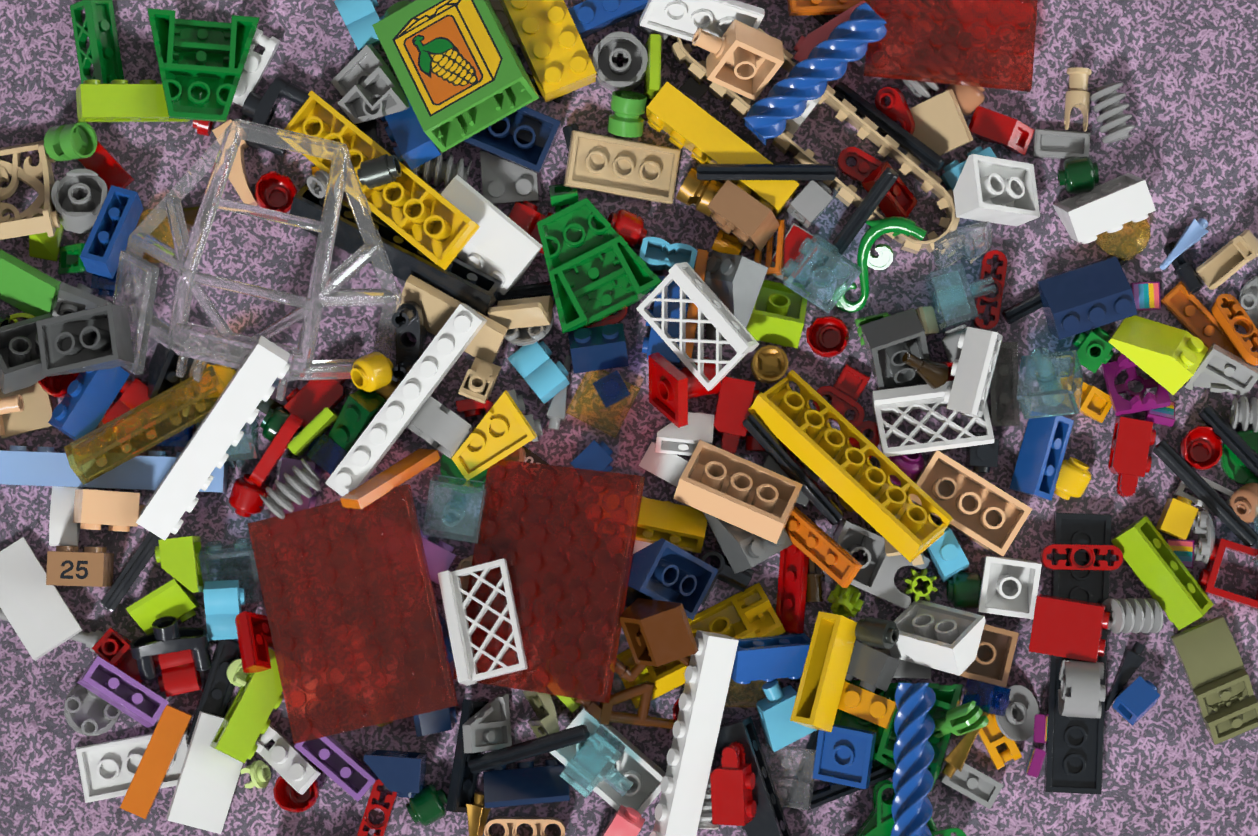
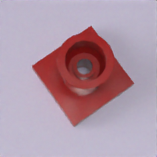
M658 352L648 355L649 403L678 428L688 425V399L719 393L721 381L712 390L707 391L687 367L678 370ZM704 363V375L710 381L716 376L715 363Z

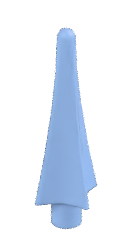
M1200 218L1198 221L1193 219L1190 226H1186L1172 251L1160 264L1161 270L1166 269L1179 255L1200 241L1201 237L1209 232L1206 230L1208 226L1207 220L1204 218Z

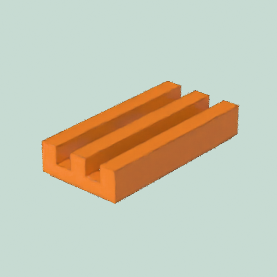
M777 219L780 226L778 227L775 267H772L774 234L767 242L765 266L768 267L766 275L776 274L782 276L786 222L784 219ZM755 248L754 261L761 264L762 250L759 251Z

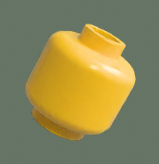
M380 352L369 353L354 361L351 379L357 388L365 392H373L391 382L393 378V364L389 358Z
M1070 457L1069 460L1063 459L1054 493L1066 500H1069L1070 497H1081L1092 478L1091 473L1088 471L1090 467L1073 457Z

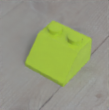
M764 280L748 322L747 331L756 341L798 349L805 321L809 289Z
M187 536L158 540L159 546H155V557L157 563H161V568L192 593L203 592L205 573L201 537Z
M174 578L130 605L126 610L146 634L153 633L152 623L155 620L165 616H172L184 623L196 615L194 610L200 607L192 592Z

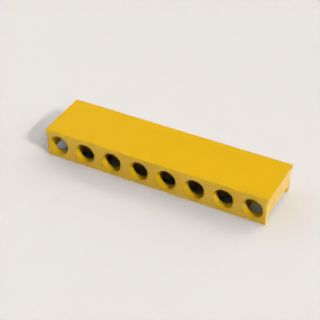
M311 90L308 93L310 96L284 130L280 129L277 134L319 169L327 172L336 183L431 261L446 270L480 226L400 161L402 175L397 177L396 181L372 189L362 185L357 173L361 162L385 154L391 156V154Z
M793 369L785 378L766 392L758 394L748 411L751 414H756L785 446L910 563L944 535L945 529L953 518ZM789 381H793L798 385L800 393L791 390ZM809 400L817 402L820 412L810 407ZM829 418L835 419L838 422L840 431L831 427ZM849 437H853L859 442L860 450L852 447ZM869 456L876 457L879 460L881 467L878 468L873 466L869 460ZM889 475H895L900 480L901 487L893 485ZM910 494L917 495L922 505H915L910 499ZM930 513H935L941 518L942 524L940 526L933 522Z

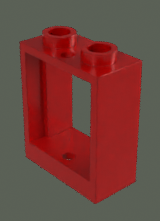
M1215 538L1214 548L1207 568L1202 569L1198 584L1201 585L1206 594L1258 609V591L1254 600L1214 587L1225 548L1258 558V549L1226 539Z

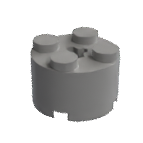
M613 32L605 36L593 51L592 61L597 72V81L601 86L610 91H630L638 87L645 78L648 65L647 50L641 41L627 32ZM618 57H622L625 63L623 67H617V63L613 62H617Z
M74 169L67 172V176L60 181L58 179L54 183L51 199L55 210L59 214L60 223L63 228L74 233L86 234L91 232L109 191L105 181L96 172L89 169Z
M431 396L407 426L409 430L450 459L473 429L468 422Z
M1062 661L1059 673L1061 687L1058 689V710L1061 716L1101 718V702L1105 701L1106 686L1100 684V679L1104 677L1103 662Z

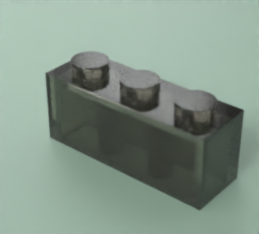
M1001 342L990 384V420L992 427L1020 426L1018 342Z

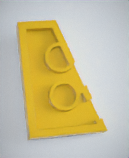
M505 390L451 459L466 481L532 441L537 435L508 391Z

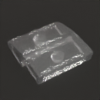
M989 221L967 225L948 233L934 242V265L942 273L962 257L969 264L974 262L991 249L992 225Z
M763 742L761 748L781 806L809 810L815 781L812 777L816 750L785 746L774 752L768 743Z

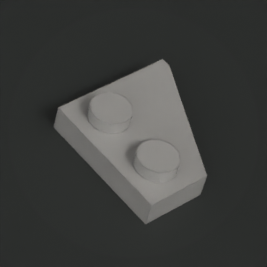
M480 151L483 196L493 205L522 203L523 200L539 202L536 172L485 151Z
M1213 343L1195 374L1184 384V388L1188 390H1193V387L1210 388V392H1230L1231 394L1246 396L1258 380V368L1249 365L1243 359Z
M498 694L462 725L464 753L492 751L512 746L509 694Z

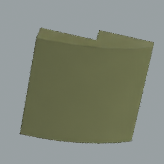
M1222 615L1171 636L1177 657L1183 664L1192 690L1239 670H1245L1235 641Z
M1244 669L1193 690L1201 716L1214 745L1258 727V699L1254 695L1249 675Z
M545 684L530 686L522 691L536 714L535 717L527 721L535 736L538 738L559 732L555 706Z

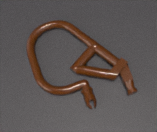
M687 656L678 661L687 667L691 657ZM609 657L613 664L608 660L606 661L609 669L617 673L618 677L624 678L628 682L635 681L647 667V665L635 664L630 670L629 666H625L617 658ZM644 681L602 697L600 705L591 698L585 697L582 692H578L574 697V701L579 703L586 712L597 719L599 724L609 725V722L673 729V725L677 721L675 719L651 717L648 715L655 685L650 681ZM641 695L637 714L612 711L614 705Z

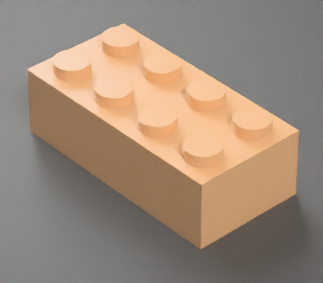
M699 440L679 479L673 499L777 544L797 502L803 484Z
M938 450L932 452L915 482L953 518L948 526L998 557L1005 555L1032 511V508ZM910 494L911 501L921 506L920 498L915 494ZM930 513V515H932V516H934L935 518H937L938 520L942 521L941 518H940L937 514H935V513Z

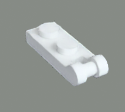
M256 28L232 103L243 107L248 94L251 91H255L279 47V39L273 36L269 38L263 35L262 30ZM258 44L265 47L263 55L255 52Z
M271 724L267 731L258 737L255 743L258 745L256 752L298 793L303 795L321 773ZM272 739L275 744L268 749L266 745Z

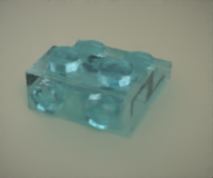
M815 234L812 239L807 237L801 243L798 250L800 254L796 260L790 258L782 269L784 273L783 284L829 314L862 271L861 267L841 255L836 246Z
M239 538L230 545H222L221 541H211L206 543L205 547H201L199 560L203 585L205 581L239 580L240 588H245L246 603L263 601L257 542H250L248 538Z

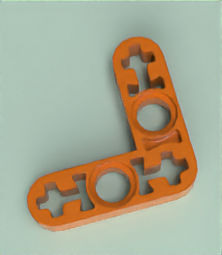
M1226 293L1219 295L1211 307L1213 316L1242 359L1249 365L1257 366L1258 352L1252 351H1258V329L1234 296ZM1234 325L1244 327L1247 334L1238 333Z

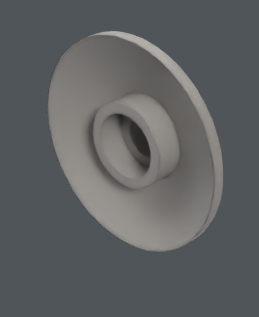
M1008 686L1000 693L996 701L995 716L999 729L1008 739L1013 741H1024L1034 734V718L1036 714H1039V706L1035 696L1024 686Z

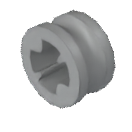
M319 170L307 178V186L310 192L317 198H323L327 193L329 194L334 190V182L331 176L324 170Z

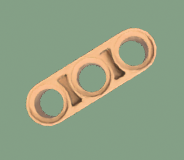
M493 817L485 825L484 836H492L489 827L494 823H499L504 827L505 834L503 836H519L517 827L523 823L529 824L532 827L533 834L531 836H547L545 828L549 824H557L560 827L561 834L559 836H565L566 828L563 821L556 817Z

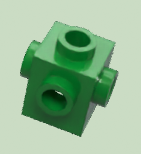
M1100 327L1076 334L1072 340L1073 346L1069 351L1071 358L1091 372L1096 373L1101 364H1106L1114 353V350H1112L1114 346L1109 343L1111 335Z

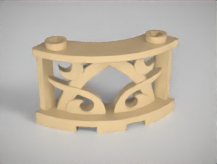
M44 140L0 148V156L13 154L12 163L0 160V184L3 181L9 183L5 188L0 187V240L47 232L48 237L54 236L56 228H60L59 214L55 210L51 199V191L55 183L52 163L56 161L51 159L46 153ZM38 150L39 164L31 166L32 159L28 156L24 160L23 168H21V152ZM43 177L44 185L38 179ZM19 180L38 193L36 200L21 213H19L14 205L1 202L16 192ZM6 213H12V214H14V217H12V218H11L10 214H8L7 216H4V217H2V216H3L4 214H6Z

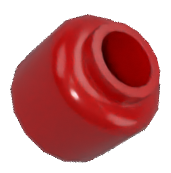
M620 209L616 213L612 212L609 215L607 221L623 237L631 249L636 244H642L643 238L647 234L642 217L624 209Z
M244 474V477L235 480L229 497V503L235 508V513L243 517H251L252 514L261 513L265 503L259 494L264 497L268 496L265 482L261 487L248 480L251 474Z

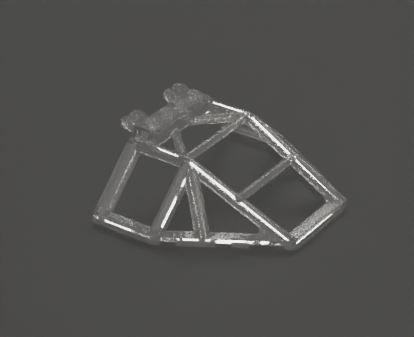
M236 118L129 235L118 306L128 309L129 323L166 348L173 350L177 355H180L176 369L177 377H183L186 373L188 358L197 359L193 371L194 381H201L205 362L238 369L261 335L269 340L303 319L298 348L274 343L290 353L287 363L291 365L283 379L279 381L276 390V400L283 401L288 381L351 379L352 366L357 359L313 360L323 307L382 306L373 352H380L390 359L396 327L392 323V316L401 306L402 294L395 282L392 273L393 269L378 229L376 230L370 207L365 194L361 190L346 144ZM241 139L332 160L321 221L221 198ZM213 167L189 237L181 201ZM345 192L364 245L329 275L343 193ZM217 209L319 232L307 297L196 272ZM167 216L174 248L150 235ZM144 252L178 273L170 325L136 304ZM370 261L372 262L381 289L341 288ZM200 284L299 308L254 336H244L232 332ZM192 295L216 329L188 322Z

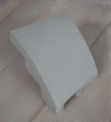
M372 44L366 45L330 81L343 96L337 104L353 124L404 111L410 107L395 76Z

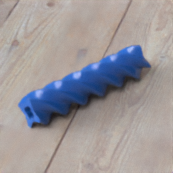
M866 2L859 5L851 13L848 21L839 24L833 29L828 40L819 43L812 49L808 59L797 63L791 69L787 78L777 82L770 89L766 98L752 105L747 116L743 117L745 126L766 146L767 139L775 138L783 133L787 119L798 118L804 113L808 100L818 99L825 93L828 81L838 80L845 74L848 62L858 61L866 54L868 43L880 41L885 37L887 29L884 24H887V22L875 13Z
M900 682L895 692V703L898 711L894 720V730L897 739L893 749L896 768L892 778L895 796L891 807L895 823L891 830V836H932L926 823L930 820L933 813V807L927 795L933 787L934 780L927 767L934 759V749L928 739L935 730V721L930 715L929 710L935 703L936 695L932 688L927 687L929 683Z

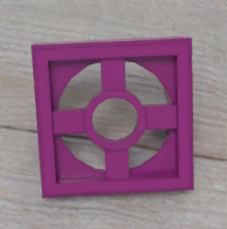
M1121 354L1117 361L1102 364L1101 367L1115 416L1170 406L1171 400L1168 391L1153 378L1143 379L1137 376L1135 367L1138 366L1124 354ZM1126 369L1128 379H1126L1124 384L1115 385L1117 375ZM1136 380L1141 382L1144 388L1140 392H1132L1128 388V383ZM1157 387L1155 395L1148 392L1145 397L1143 396L1146 389ZM1127 393L1133 398L1129 401L1119 394Z

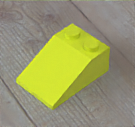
M1135 315L1123 319L1109 340L1111 345L1172 395L1195 374L1208 351L1204 343L1188 331Z

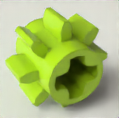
M912 568L910 578H903V581L908 583V588L904 590V593L910 594L913 592V600L915 602H918L920 596H924L929 601L930 596L928 594L931 591H938L932 584L937 577L935 575L927 577V568L922 569L921 573H917ZM919 578L926 581L923 584L924 589L922 591L914 588L918 585L916 580Z
M836 585L834 591H831L827 599L828 602L833 603L831 605L833 614L842 615L846 618L849 616L854 618L864 604V601L859 599L860 591L853 585H849L848 588Z

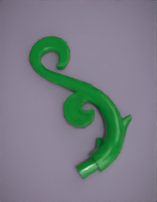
M892 216L880 220H867L866 224L871 227L862 237L857 254L861 296L857 301H849L845 297V293L850 289H856L857 285L851 281L840 283L833 292V302L836 307L848 313L861 310L869 296L868 266L875 270H884L893 262L894 252L886 244L876 245L875 250L879 255L874 256L871 254L872 245L880 236L894 232V237L904 234L907 237L911 235L922 241L927 231L915 225V221L905 217Z

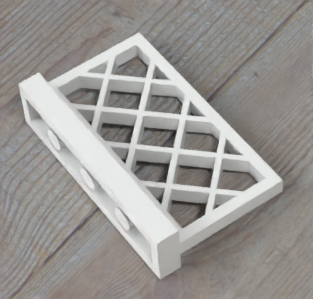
M687 262L676 263L668 271L667 277L636 309L706 390L710 391L748 352H752L759 343ZM673 280L680 287V298H668V285ZM653 301L662 302L661 317H654L647 310ZM668 302H680V318H668ZM686 303H694L697 306L698 319H686ZM668 322H680L679 338H672L668 334ZM686 322L698 323V339L686 338ZM704 323H712L716 328V340L704 339ZM686 342L698 343V359L690 358L686 354ZM704 343H716V359H704ZM722 344H730L737 352L731 360H722ZM704 363H716V376L711 381L704 375Z
M947 381L936 389L931 388L928 384L873 391L872 408L876 418L882 453L886 457L992 444L995 439L987 401L982 415L983 420L980 417L953 411L947 419L936 411L940 406L948 404L944 402V396L947 386L952 387L953 381ZM921 409L927 414L919 422L909 416L912 410ZM893 412L899 418L893 425H890L882 419V413ZM959 413L971 420L964 429L952 422ZM931 417L943 423L937 432L925 426ZM904 420L915 426V429L909 436L897 429ZM976 423L986 430V435L975 436L968 431ZM947 427L959 433L957 438L953 440H948L941 436V434ZM920 430L932 437L928 443L921 444L913 438ZM892 434L904 440L898 447L888 448L887 440Z
M503 558L452 572L448 570L439 572L438 579L458 683L468 686L476 684L477 681L528 669L507 560ZM500 567L502 577L498 584L494 586L486 581L485 578L491 569ZM471 574L478 580L470 593L462 589L460 577ZM482 583L494 589L486 603L474 597ZM503 585H504L505 592L502 591V590H500ZM498 593H501L507 599V605L502 613L490 607ZM472 599L483 606L475 620L468 617L466 608ZM487 610L499 616L491 631L479 624ZM503 620L509 622L513 630L507 641L495 634ZM477 626L488 633L480 648L472 643L471 638ZM493 637L504 643L496 658L485 651ZM513 640H515L516 647L511 644ZM509 647L517 652L519 664L507 666L501 662ZM484 654L494 662L487 672L478 674L476 663L481 655ZM498 664L503 667V668L496 669V667L498 666Z

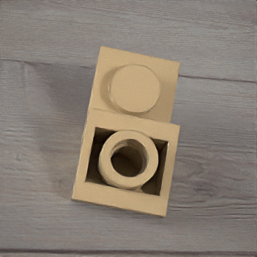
M475 357L471 369H468L458 394L484 404L491 395L501 367Z

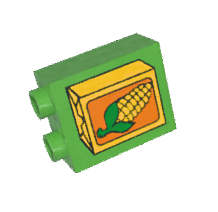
M404 0L390 6L384 14V19L372 25L423 131L442 153L539 98L490 0H415L414 2Z

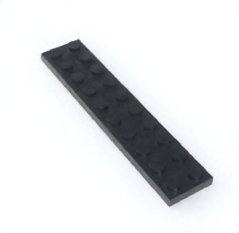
M1055 512L1053 544L1111 545L1112 515ZM1053 549L1052 565H1055L1056 560H1067L1065 565L1070 566L1068 561L1070 549H1065L1067 554H1056L1055 549ZM1079 549L1074 554V560L1078 565L1083 566L1089 561V554L1086 550ZM1093 549L1095 553L1093 566H1098L1096 560H1105L1108 562V566H1110V550H1108L1106 555H1096L1098 549ZM1052 569L1051 596L1102 604L1109 598L1110 570ZM1102 630L1101 639L1106 640L1104 657L1098 656L1097 662L1104 663V677L1100 679V684L1106 686L1107 631ZM1049 655L1047 695L1048 738L1045 749L1044 791L1102 795L1105 701L1101 702L1102 711L1100 719L1061 716L1058 710V689L1061 687V680H1059L1061 663L1063 660H1083Z

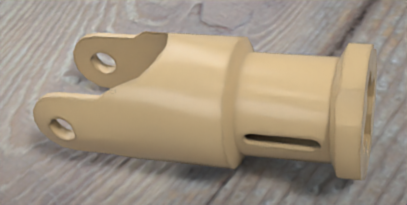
M1067 68L1069 88L1065 93V130L1069 128L1070 112L1073 107L1081 110L1083 115V131H1087L1090 109L1088 77L1092 73V70L1089 68Z

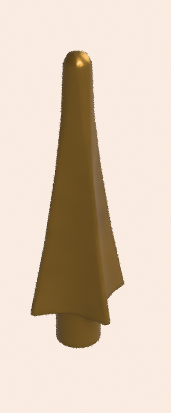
M985 709L981 716L986 715L988 717L989 711ZM980 729L967 733L944 759V762L947 764L942 771L943 774L952 778L956 770L962 771Z
M475 792L474 803L466 804L469 836H482L491 808H485L484 793Z

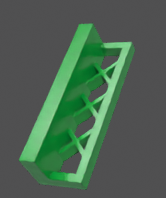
M82 0L70 5L81 84H83L84 80L91 79L100 80V84H111L113 80H124L112 0ZM85 8L86 18L83 23L81 10ZM87 36L89 37L90 41L88 50L86 49L85 43ZM91 63L93 64L94 68L92 76L90 75L89 70Z

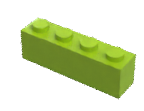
M91 79L84 80L83 84L76 88L78 122L190 121L188 119L169 118L163 85L156 84V80H140L139 84H128V80H113L111 84H100V80Z
M1146 515L1124 528L1111 541L1114 546L1122 551L1123 558L1132 568L1135 576L1142 581L1151 597L1160 604L1168 619L1174 623L1178 630L1203 617L1214 605Z
M270 648L268 650L271 669L247 675L245 679L246 685L240 687L210 745L212 748L244 764L247 759L250 760L254 756L258 747L255 743L260 733L263 735L267 731L271 722L269 716L273 708L277 709L280 706L284 697L282 691L286 683L290 684L297 673V669H295L297 662Z

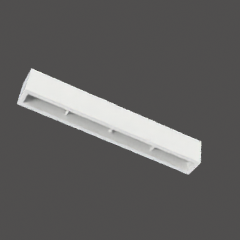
M465 303L457 307L325 484L339 495L344 496L365 483L409 425L410 421L487 320Z
M262 335L260 336L140 512L136 521L137 524L163 540H166L170 533L175 535L184 522L181 519L184 512L190 513L199 500V498L195 497L199 490L206 491L214 476L210 474L214 468L221 469L229 456L226 451L230 445L236 447L243 437L244 432L241 429L247 422L251 425L260 410L256 407L260 401L267 402L275 390L272 384L278 377L282 380L291 365L287 362L290 353Z
M696 631L694 639L699 651L691 655L689 666L685 670L686 681L684 691L679 698V714L677 721L673 725L674 737L672 746L667 753V769L661 781L662 792L659 804L655 808L656 819L650 836L697 835L739 640L728 635Z

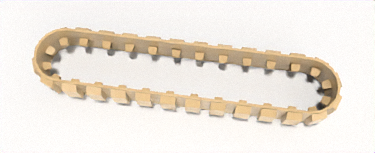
M671 35V38L677 40L672 45V52L679 64L685 63L689 67L688 74L699 83L706 81L710 85L709 92L720 101L724 98L730 101V109L743 119V117L747 116L751 108L749 105L751 100L745 96L741 98L732 90L707 80L706 62L703 60L697 62L689 55L693 51L690 44L683 45L681 38ZM783 48L784 63L781 67L789 73L796 64L792 61L793 55ZM827 84L826 91L818 103L820 105L823 102L826 103L837 113L835 118L840 122L846 120L858 130L857 136L862 140L868 138L880 148L878 153L883 158L888 155L901 166L899 169L904 175L910 173L922 183L920 188L925 193L929 191L934 193L939 198V201L936 202L939 209L946 210L947 218L941 217L939 226L944 228L942 235L938 236L933 231L926 235L928 241H920L911 235L907 237L904 234L894 237V232L886 233L882 236L890 243L895 239L902 244L901 250L917 254L920 249L924 248L931 253L947 243L945 235L953 236L960 220L955 214L952 189L946 191L940 185L943 181L931 170L928 173L923 171L919 167L921 162L909 152L904 155L899 151V143L888 134L885 137L881 136L877 132L878 126L867 117L862 120L855 114L857 108L846 99L842 102L834 96L836 91ZM789 131L774 138L772 144L784 154L787 151L791 152L795 156L794 163L820 164L813 158L815 155L813 151L809 148L804 151L792 141L793 135ZM838 178L834 180H816L817 182H823L828 187H833L838 192L835 197L847 207L852 203L858 208L863 201L856 194L857 188L852 184L847 187ZM878 206L868 220L884 219V217L877 212V209L879 208Z

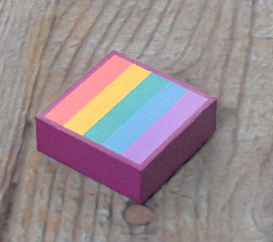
M1160 282L1130 284L1137 311L1161 309Z
M1171 401L1168 407L1145 411V421L1173 427L1175 422V402Z
M1165 539L1186 568H1193L1194 540Z
M1036 714L1034 718V741L1036 743H1047L1048 714Z
M1032 746L1024 769L1025 774L1036 778L1039 777L1046 755L1044 750Z

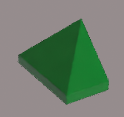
M85 243L60 247L59 275L86 271L80 258Z

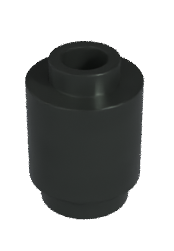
M388 154L361 162L360 169L357 170L361 184L366 185L369 189L394 182L397 177L402 175L397 157L395 155L389 156Z
M867 617L858 621L855 628V636L864 645L890 649L899 639V630L894 621Z

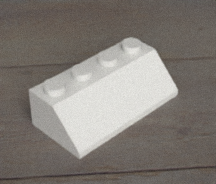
M456 175L442 191L441 195L480 226L457 257L466 264L502 281L499 292L505 295L523 276L542 248V245L460 176Z
M582 708L565 729L586 725L590 732V737L585 742L554 750L550 753L616 811L623 805L626 808H634L642 814L661 792V781L665 776V772L610 724H599L597 719Z

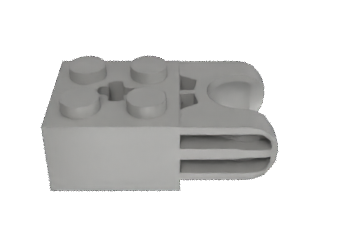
M842 518L833 540L851 556L859 549L862 550L860 553L864 555L862 560L857 559L863 566L851 582V585L902 608H909L911 599L907 594L897 589L894 584V576L899 568L907 565L913 566L912 562L910 563L903 555L886 556L883 536ZM924 556V564L914 567L925 569L928 567L930 559Z

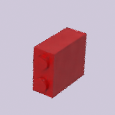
M1038 594L1029 652L1096 663L1098 656L1104 657L1106 640H1102L1101 636L1103 628L1108 629L1110 612H1105L1106 605Z

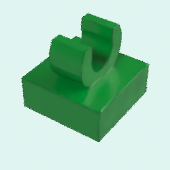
M564 184L549 186L551 206H555L556 213L561 211L562 205H572L579 201L577 188L567 187Z

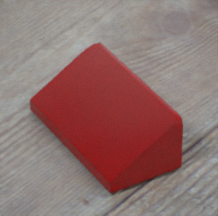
M98 140L96 151L92 156L78 159L86 169L96 172L105 181L108 191L111 185L125 189L134 181L132 176Z
M887 161L883 162L861 183L867 192L871 190L886 168H892ZM898 177L878 206L886 217L899 216L907 218L918 201L900 177Z

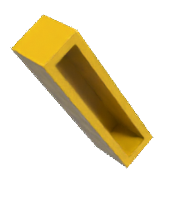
M818 612L790 721L808 728L832 732L856 640L855 628L857 622L842 615Z

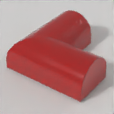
M247 611L239 613L236 616L235 624L243 672L257 673L271 669L268 646L278 647L283 645L279 618Z

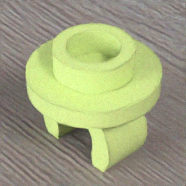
M241 658L236 659L227 668V678L235 686L241 687L246 685L245 679L249 673L243 672Z
M262 760L254 761L252 765H248L240 770L241 774L249 773L252 781L244 784L245 788H253L254 786L259 789L265 788L271 779L270 768Z

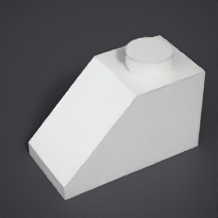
M688 412V425L680 428L671 422L657 432L655 452L692 456L699 440L712 445L715 415L703 412Z

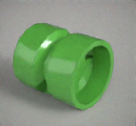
M613 91L610 105L614 113L609 115L607 131L622 137H641L645 120L640 115L645 113L648 97L634 91Z
M86 122L57 125L49 128L46 132L44 147L49 157L55 161L61 162L88 158L96 151L97 136L92 126Z

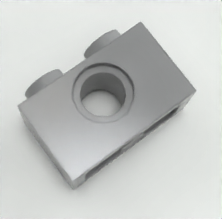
M811 180L790 203L787 212L803 227L808 229L831 203L833 197L830 194L832 191L823 182L819 181L816 183L814 180Z

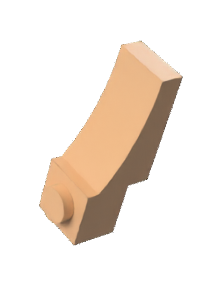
M230 119L212 130L226 153L217 161L245 206L251 210L258 204L251 190L245 170L244 149L249 147L245 141L248 138V134L241 123L235 125Z

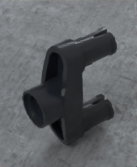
M281 75L272 82L264 96L251 91L242 107V114L253 118L248 136V145L256 149L263 148L283 157L289 143L267 133V128L280 100L285 98L303 106L310 97L308 95L309 91L292 84L290 79Z
M414 301L404 302L392 316V323L396 327V366L392 368V380L395 382L400 380L401 383L423 354V344L427 339V330L423 326L422 309ZM407 332L413 333L417 341H410L407 337Z
M165 616L155 620L152 623L153 633L139 637L130 644L132 658L136 659L141 680H151L156 677L157 672L152 655L190 649L197 671H206L212 667L208 650L210 642L207 631L196 627L179 628L177 619L172 616Z

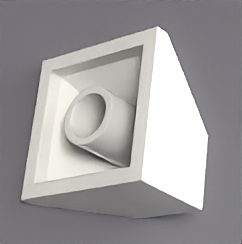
M986 556L978 612L1033 619L1042 564L1031 560Z

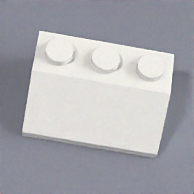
M977 154L968 156L953 190L957 218L1017 227L1040 217L1033 164Z
M1130 173L1094 187L1091 192L1079 193L1053 204L1071 239L1082 244L1095 241L1098 238L1097 235L1103 232L1113 233L1123 228L1122 224L1127 222L1145 220L1149 217V213L1156 211L1145 179Z
M967 327L966 332H961L958 342V348L962 349L959 360L954 359L951 369V375L955 376L952 387L947 386L944 396V402L948 403L947 409L982 418L1003 338L1002 335L997 332Z
M920 599L918 602L913 601L909 608H906L894 620L899 630V639L889 649L891 657L960 676L976 659L986 621L985 616Z

